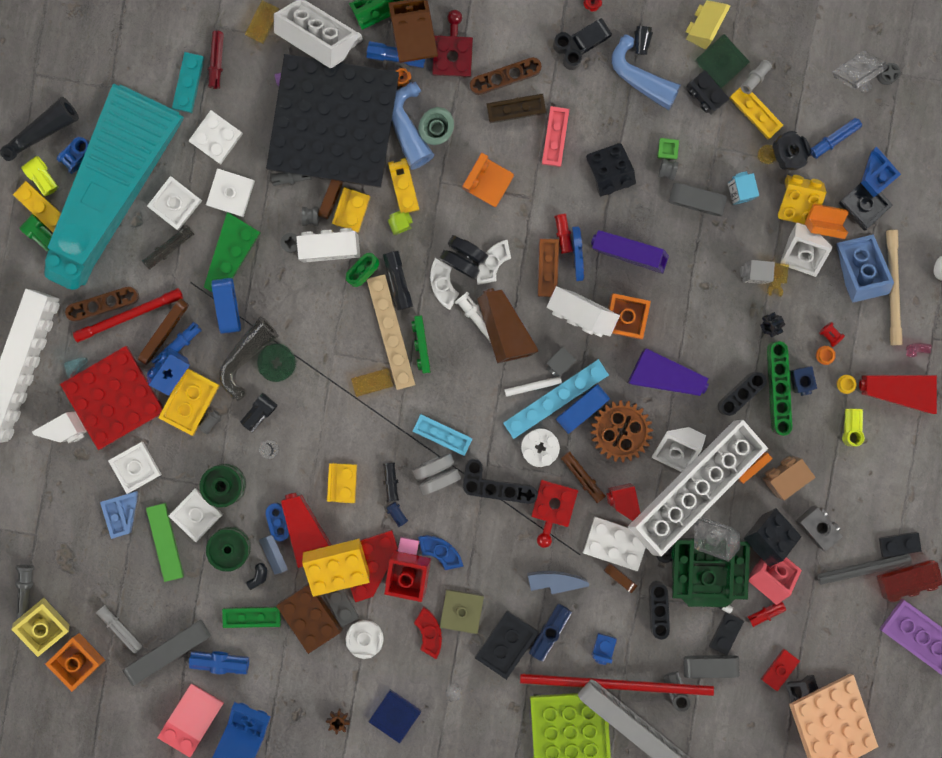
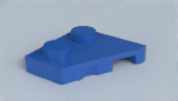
M876 147L870 153L861 184L875 197L901 174Z

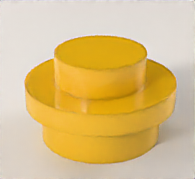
M842 375L837 380V388L841 393H852L856 389V380L851 375Z

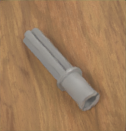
M105 605L96 612L107 625L106 628L109 627L132 653L135 654L142 648L137 639L118 620L119 617H115Z

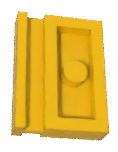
M344 187L332 224L342 228H352L353 231L359 233L371 196Z
M329 463L327 502L355 503L357 464Z

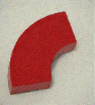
M423 606L414 621V624L420 629L422 634L420 650L437 659L442 645L441 628L433 613Z

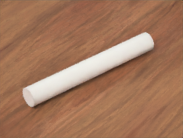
M558 376L504 390L507 397L562 384L561 377Z

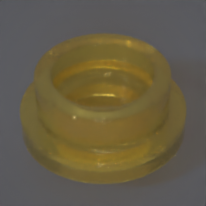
M764 145L759 149L758 159L760 162L771 164L776 160L772 145Z

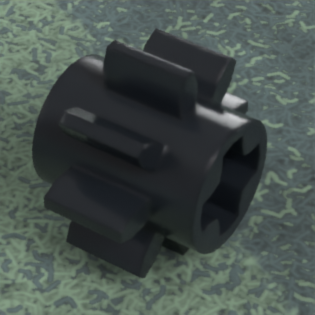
M773 312L762 317L764 322L760 326L764 334L770 335L772 338L784 332L782 328L786 324L782 316L776 315Z

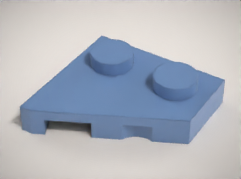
M137 491L100 502L111 539L131 533L138 497Z

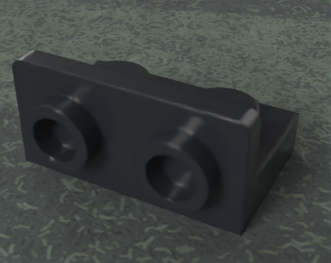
M706 70L701 72L686 86L689 95L694 99L697 98L701 103L700 107L705 113L709 112L710 115L730 99Z

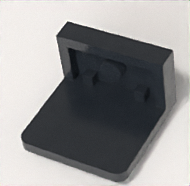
M621 143L587 154L586 159L596 179L597 191L600 197L636 184L634 168Z

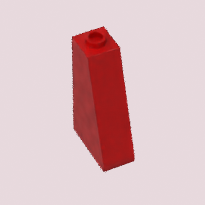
M862 375V379L859 381V389L862 391V395L923 413L937 414V375Z
M295 492L285 495V499L281 500L297 566L300 568L303 567V552L331 546L332 544L303 495H297Z

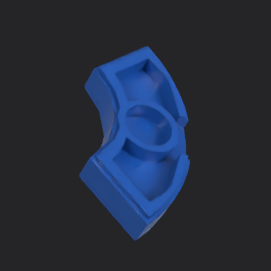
M578 226L572 227L574 269L576 281H583L582 239Z
M419 536L422 556L437 558L442 563L444 570L464 567L459 553L450 543L435 536Z

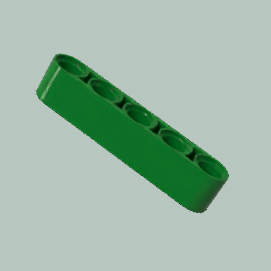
M777 341L770 343L767 347L770 418L772 431L777 435L785 436L792 431L788 346L784 342ZM776 345L781 347L779 355H776L773 351ZM777 364L782 366V372L779 375L774 370ZM779 383L784 388L780 394L776 392V385ZM780 402L785 406L784 411L781 413L777 411V405ZM783 421L786 427L784 431L780 432L778 424Z

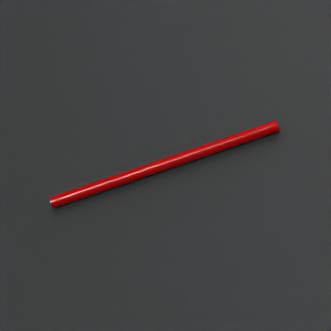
M520 674V683L584 687L592 679L605 689L714 696V686Z

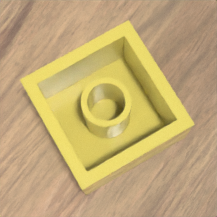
M43 598L13 623L12 631L39 657L69 632L70 625Z

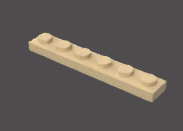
M386 275L369 278L367 283L396 389L414 386L416 384Z

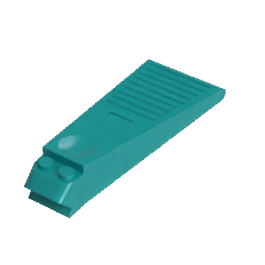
M121 84L112 85L48 245L49 251L45 259L44 276L47 279L70 290L86 285L95 264L183 122L184 117L179 115V112Z

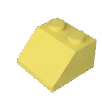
M706 0L703 6L699 5L694 14L697 16L695 22H690L685 31L688 33L686 40L706 50L713 41L730 5Z

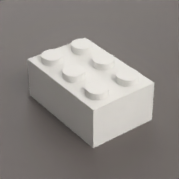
M352 228L340 229L338 233H334L332 230H322L321 234L302 232L301 236H297L298 259L303 263L360 258L359 236Z
M557 286L547 305V308L553 311L552 314L554 316L567 319L569 324L580 326L583 331L599 337L603 335L611 336L620 317L619 314L576 292Z

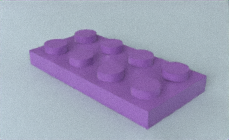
M901 599L879 630L942 675V627L904 599Z

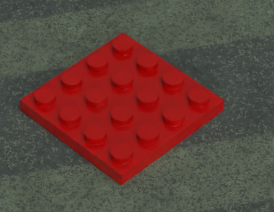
M128 346L119 349L60 384L98 450L158 417L163 410L162 404L152 387L149 386L147 378Z

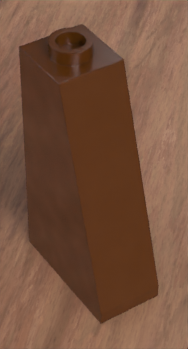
M494 288L483 291V295L477 298L497 364L530 357L539 352L503 290L495 291Z

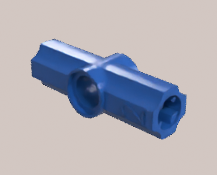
M192 651L189 658V669L208 670L213 674L248 673L249 657L229 655V653L222 651L212 653Z

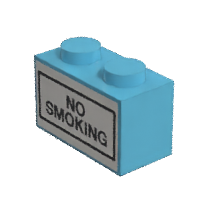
M747 171L738 173L728 182L733 205L752 201L759 196L754 173L748 174Z

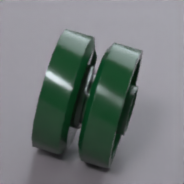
M219 464L208 469L202 475L199 484L200 493L209 505L217 508L227 507L239 501L244 495L246 478L238 467L231 464ZM222 482H225L226 488H222Z
M225 527L218 530L206 545V556L209 563L214 568L224 572L239 569L246 562L251 552V542L248 535L236 527ZM226 546L231 548V553L225 551Z

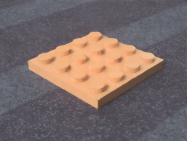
M848 674L789 704L807 758H858L878 747L855 677L852 674Z

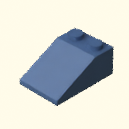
M874 235L836 244L845 286L852 303L890 293L894 281Z

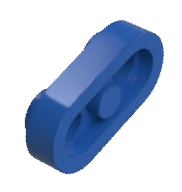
M273 503L267 507L265 512L269 530L276 541H284L289 537V531L281 504ZM274 509L279 510L278 516L273 514ZM278 528H283L284 534L278 533Z

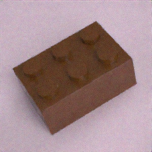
M309 583L277 604V608L308 654L340 634L343 629L321 595L313 597Z

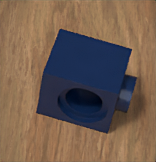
M812 366L789 370L794 393H800L801 396L812 394V390L817 389ZM803 376L808 381L804 387L800 385V379Z

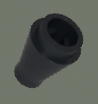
M637 26L636 31H634L636 54L647 55L653 35L652 27Z

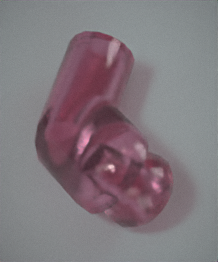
M924 343L909 344L905 349L907 351L906 355L908 357H915L917 352L930 354L932 346L931 344Z

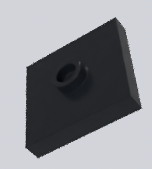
M861 183L839 202L840 206L848 211V214L864 231L893 206L881 192L873 197Z

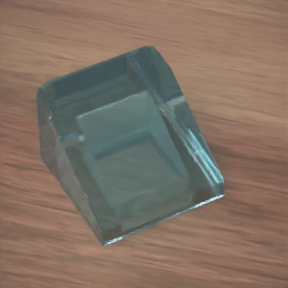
M80 357L65 362L64 367L67 376H75L88 362V359Z

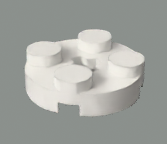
M539 428L525 435L521 444L523 457L528 463L536 467H544L556 460L560 446L558 439L552 432ZM542 442L546 449L538 453L535 445H539Z

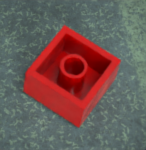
M394 551L389 559L384 595L422 602L426 594L431 558Z

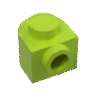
M395 212L387 220L393 235L412 229L410 224L413 223L409 212Z

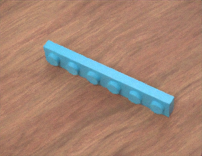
M597 359L503 422V424L514 439L609 376L599 359Z

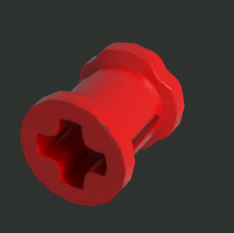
M829 322L819 332L820 335H823L830 342L831 347L837 345L845 337L843 333L840 334L833 326V322Z

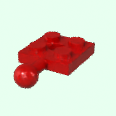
M541 480L538 497L531 517L546 521L543 533L537 537V544L540 547L547 548L551 545L552 538L550 533L553 523L566 527L569 526L578 490ZM552 498H557L560 501V506L557 509H552L549 506Z

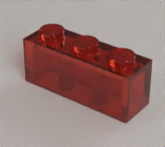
M933 560L876 576L882 597L890 602L900 601L901 597L907 595L909 597L917 596L920 594V591H934L938 589V586L942 585V576L938 562Z

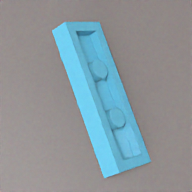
M420 414L412 431L465 456L473 439Z

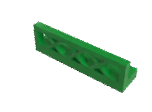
M355 0L349 3L360 28L363 30L390 17L389 3L403 0Z

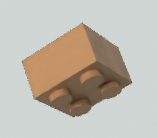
M788 456L780 462L781 465L779 467L769 469L765 473L766 476L762 479L775 497L786 500L816 477L803 459Z

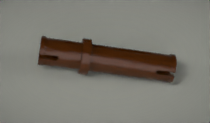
M570 451L561 458L583 485V490H587L596 503H599L606 497L596 485V480L588 475Z

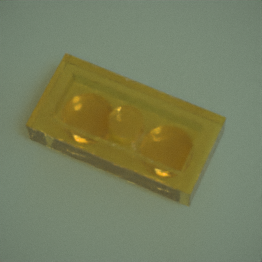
M261 0L245 35L264 44L274 24V13L280 9Z
M388 368L351 378L356 397L393 387Z

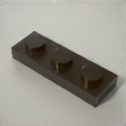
M543 94L486 103L490 124L546 114Z

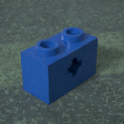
M168 347L165 352L163 351L159 355L158 363L155 367L149 369L147 380L149 386L169 396L190 364L187 357Z

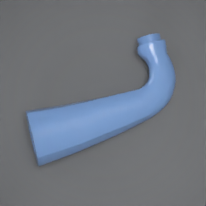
M624 35L620 38L619 44L612 53L614 70L635 89L662 107L670 110L681 84L663 79L629 64L625 59V54L633 47L635 39L629 35Z
M410 82L397 90L392 117L395 133L412 170L425 165L434 157V153L426 142L421 139L418 130L403 109L406 99L417 97L418 93L422 92L416 82Z

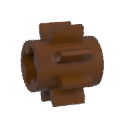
M341 709L337 713L331 711L330 716L332 718H327L326 723H330L328 730H334L336 735L341 730L346 732L347 729L344 725H350V721L346 720L348 713H341ZM337 718L340 719V725H337Z

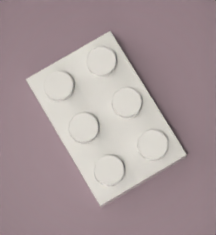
M594 517L583 553L638 571L646 547L628 527Z

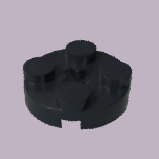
M788 131L780 135L773 142L772 146L780 168L783 170H798L808 163L807 159L811 154L810 145L804 136L800 137L796 134L798 132ZM790 148L795 150L793 154L790 152Z

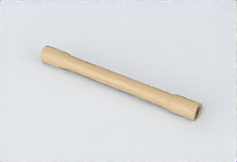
M887 230L888 269L894 281L889 293L890 345H902L898 230Z

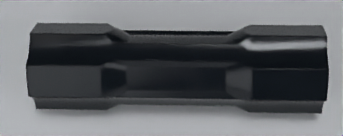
M399 251L383 254L397 310L413 307Z

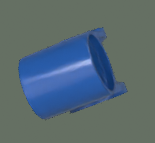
M82 137L75 138L57 156L56 160L62 162L71 174L75 173L81 165L90 141ZM85 142L86 148L81 152L80 145Z

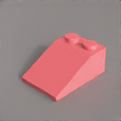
M191 683L157 738L186 756L191 757L224 702Z

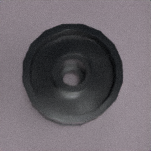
M452 235L448 245L456 253L443 250L439 259L466 276L476 279L480 270L473 262L484 265L489 255L471 242Z

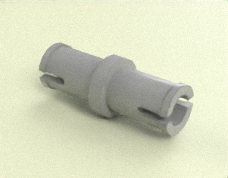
M762 60L760 65L749 73L748 79L741 85V90L745 94H750L758 84L763 82L764 76L772 68L771 63L767 60Z

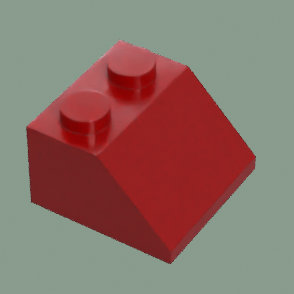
M628 483L608 488L609 493H606L608 504L616 511L632 521L641 514L634 485Z

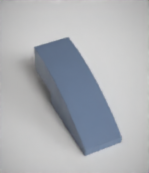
M538 571L527 573L531 591L550 587L551 594L589 587L587 579L564 572Z

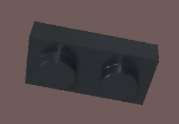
M918 532L879 538L882 557L922 552Z
M725 612L709 646L728 655L744 620Z

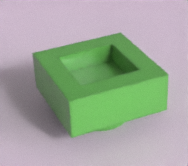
M660 138L657 158L677 160L679 140Z

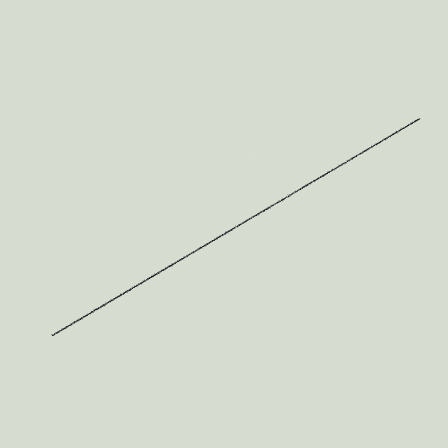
M276 342V343H277L278 345H280L282 348H284L285 350H287V349H286L285 347H283L281 344H279L278 342ZM313 368L315 371H317L318 373H320L322 376L326 377V376L323 375L321 372H319L318 370H316L315 368ZM326 377V378H327L328 380H330L332 383H334L335 385H337V384H336L335 382H333L331 379H329L328 377ZM363 403L365 406H367L368 408H370L372 411L376 412V411L373 410L371 407H369L368 405H366L365 403ZM509 505V506H510L511 508H513L515 511H517L518 513H520V512H519L518 510H516L514 507H512L511 505Z

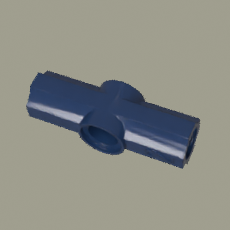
M559 603L556 605L531 647L530 655L542 662L544 661L571 616V610ZM553 628L556 632L553 636H547L545 634L546 630Z

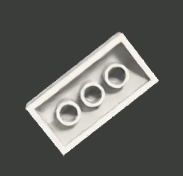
M296 0L274 13V33L329 68L336 66L345 59L358 37V32L306 0Z

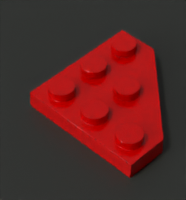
M393 530L360 540L369 569L370 583L350 587L355 603L373 597L388 569L389 559L392 553L398 549Z

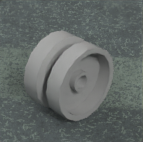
M451 453L426 461L423 465L412 470L416 480L427 478L419 486L423 495L442 489L461 479L458 469H447L454 464Z

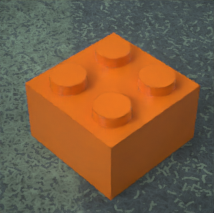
M612 293L608 309L620 315L612 334L643 339L651 301Z
M78 633L45 665L72 692L106 660Z

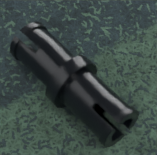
M395 462L383 464L385 475L383 484L386 485L387 502L399 501L397 483L399 482L398 479L396 480Z

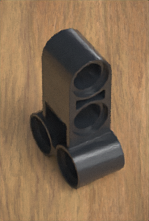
M600 18L572 36L566 32L558 33L554 39L553 48L557 53L565 54L563 64L566 69L575 70L580 65L582 55L609 39L612 33L604 20ZM563 39L567 42V46L561 47L557 41ZM575 56L577 58V62H569L568 57Z

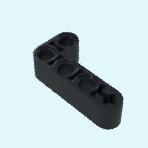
M476 458L470 459L467 462L463 489L467 495L526 504L534 503L537 500L538 493L533 486L482 479V462ZM476 462L480 465V469L478 472L473 473L469 470V465ZM468 482H475L477 489L469 491L466 488ZM488 484L495 485V493L488 494L485 491ZM507 487L515 489L513 496L508 497L504 494ZM518 488H521L520 491L527 493L530 489L534 496H530V499H527L525 495L520 494V498H517L519 494Z

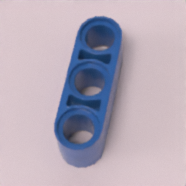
M233 279L212 280V292L220 333L240 332L241 323Z
M596 384L555 420L569 434L602 407L610 397L599 384Z

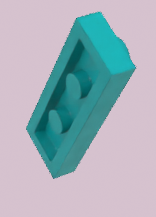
M184 52L172 109L192 114L205 59L204 56Z

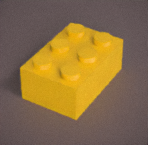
M360 539L303 552L302 564L313 597L370 583L369 569Z

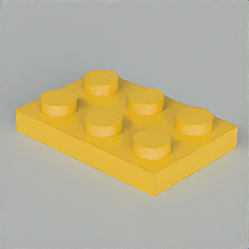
M188 368L174 387L159 419L194 436L220 385Z

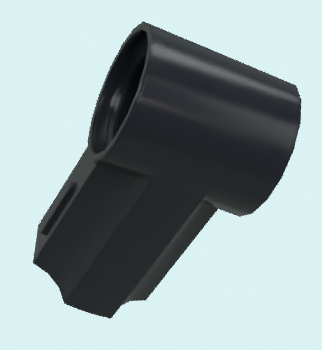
M264 393L252 404L253 407L240 421L252 433L278 406Z

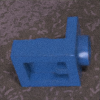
M601 633L597 634L592 651V657L596 659L595 662L606 665V663L612 664V655L617 641L615 637Z

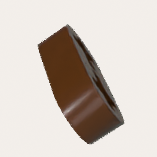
M611 563L604 569L610 577L630 593L638 586Z

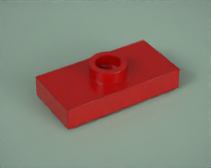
M783 648L761 680L778 691L800 660Z

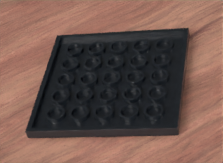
M284 54L266 169L381 188L399 72L339 63L329 68L313 58Z

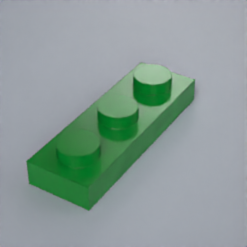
M414 316L415 321H411L413 332H417L418 340H414L415 350L420 352V359H417L418 370H422L423 374L431 373L423 316Z
M232 607L222 609L223 628L281 626V612L277 607Z

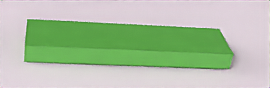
M166 503L147 507L146 511L164 582L183 578L184 573Z

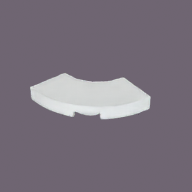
M508 240L493 245L486 252L489 255L484 265L479 264L478 266L480 272L477 276V285L496 282L498 268L503 262L511 259Z
M435 258L431 267V286L439 302L451 310L459 295L450 283L452 267Z

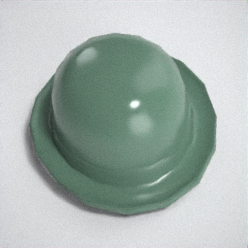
M441 107L428 110L420 119L418 126L421 139L431 145H438L447 141L454 129V119L451 113Z

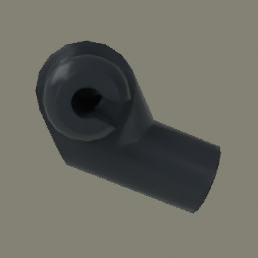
M264 563L256 564L255 577L246 582L250 590L266 581L268 570Z

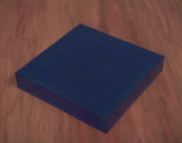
M390 689L368 722L400 743L420 715L421 710Z

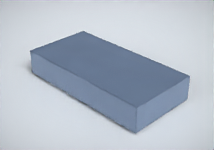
M273 535L260 539L259 542L274 575L288 570Z

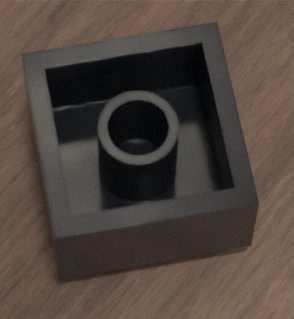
M775 508L758 519L746 534L744 540L770 567L784 561L802 536Z

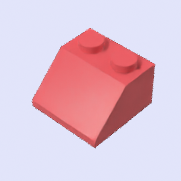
M787 557L784 561L770 567L761 558L749 575V582L777 605L792 594L802 570Z

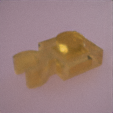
M775 263L774 279L767 290L769 296H772L773 289H778V296L782 297L783 289L781 283L787 284L789 264Z

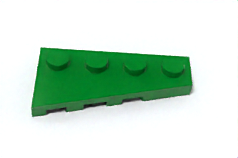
M227 212L204 288L212 292V280L233 279L261 232Z

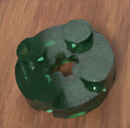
M283 344L266 346L260 352L257 360L259 373L265 379L272 382H281L288 379L294 373L297 364L292 350ZM276 357H278L282 365L274 368L272 360H276Z

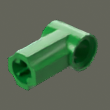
M31 214L19 229L48 252V245L53 233L34 214Z

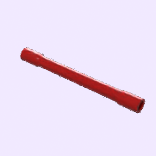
M179 288L167 292L149 302L92 326L73 332V337L77 343L86 340L97 333L183 299L182 292Z

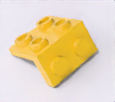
M787 175L785 179L786 191L778 211V218L804 224L812 205L823 204L827 193L825 184L818 179L808 180L800 175Z

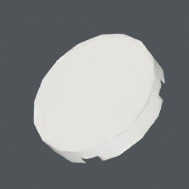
M359 620L348 629L345 640L348 650L355 657L366 659L375 656L381 650L384 637L381 628L375 622Z

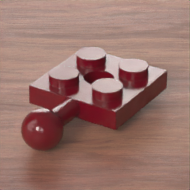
M451 10L447 15V20L451 24L450 36L434 35L438 57H433V75L471 77L473 37H458V24L462 21V14L458 10ZM451 51H455L458 54V59L454 62L449 61L447 58L448 53Z

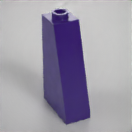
M598 230L597 235L594 234L591 241L592 249L598 253L661 274L664 273L669 258L664 249Z
M644 348L627 383L700 396L701 393L704 394L709 386V383H707L709 378Z

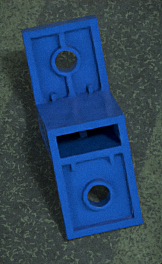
M234 702L228 724L212 758H256L271 716H268L264 711L251 709L244 703Z

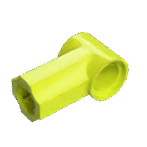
M35 156L21 166L26 176L34 181L44 196L53 194L59 188L48 173L46 164L39 156Z
M845 409L842 441L849 447L860 446L865 439L862 432L863 409ZM851 433L857 436L855 443L850 441Z

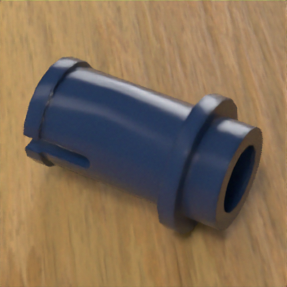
M393 502L386 507V513L390 514L397 527H400L407 523L408 519L399 508L400 504Z

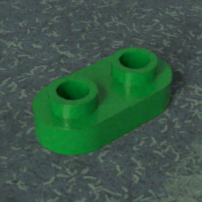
M373 253L364 254L348 270L346 281L352 287L361 286L377 270L379 259Z

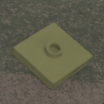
M446 589L440 628L478 634L484 595Z

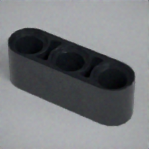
M760 372L748 374L719 401V412L728 416L736 414L764 388L767 382L765 375ZM757 375L760 378V383L754 386L752 378ZM743 388L746 391V396L740 399L738 391ZM729 401L732 404V409L726 412L724 404Z
M654 581L650 584L648 590L650 629L655 638L663 640L670 634L668 589L662 582ZM662 587L663 592L657 596L654 595V589ZM657 606L664 607V611L661 614H655L654 611ZM663 625L665 627L664 631L656 633L655 629L657 626Z

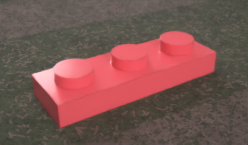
M550 106L542 165L561 167L569 109Z

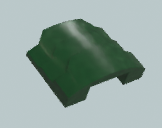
M679 538L672 545V598H681L688 607H727L735 599L748 600L750 545L745 540Z

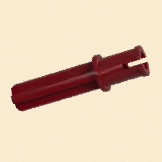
M221 31L212 32L210 67L207 68L209 71L208 88L213 87V89H220L221 72H223L221 64L224 33Z

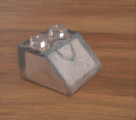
M700 517L695 522L694 549L730 561L740 549L741 533L727 525Z

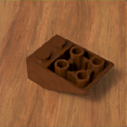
M403 0L389 3L399 63L438 57L428 0Z

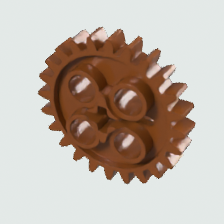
M619 400L617 406L612 401L610 408L605 404L604 412L598 410L600 417L594 416L597 423H591L593 427H596L595 430L590 431L591 434H596V437L591 439L592 441H598L595 448L601 447L600 454L602 455L607 452L606 458L609 459L613 456L614 462L617 461L618 457H620L622 463L625 461V457L629 461H632V455L639 458L638 451L645 453L643 446H650L646 440L653 438L648 435V432L653 431V429L648 428L652 421L645 420L649 415L641 414L644 410L643 408L636 410V403L630 407V401L623 405L622 400ZM616 413L622 415V421L618 424L613 422V415ZM627 416H630V420L624 427L626 434H621L616 446H613L614 441L619 435L617 429L622 428ZM637 422L639 424L637 432H631V423ZM611 430L614 436L611 440L604 439L605 431ZM629 439L630 447L628 449H622V440Z

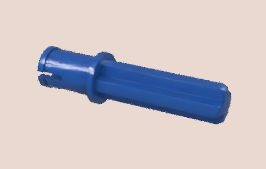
M854 118L830 136L823 137L821 142L810 148L811 155L817 159L828 150H833L835 145L862 127L861 121Z

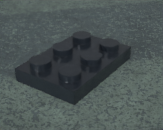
M506 610L476 654L475 659L507 680L539 631Z

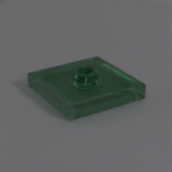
M725 34L695 60L703 71L706 70L720 88L724 87L750 63Z

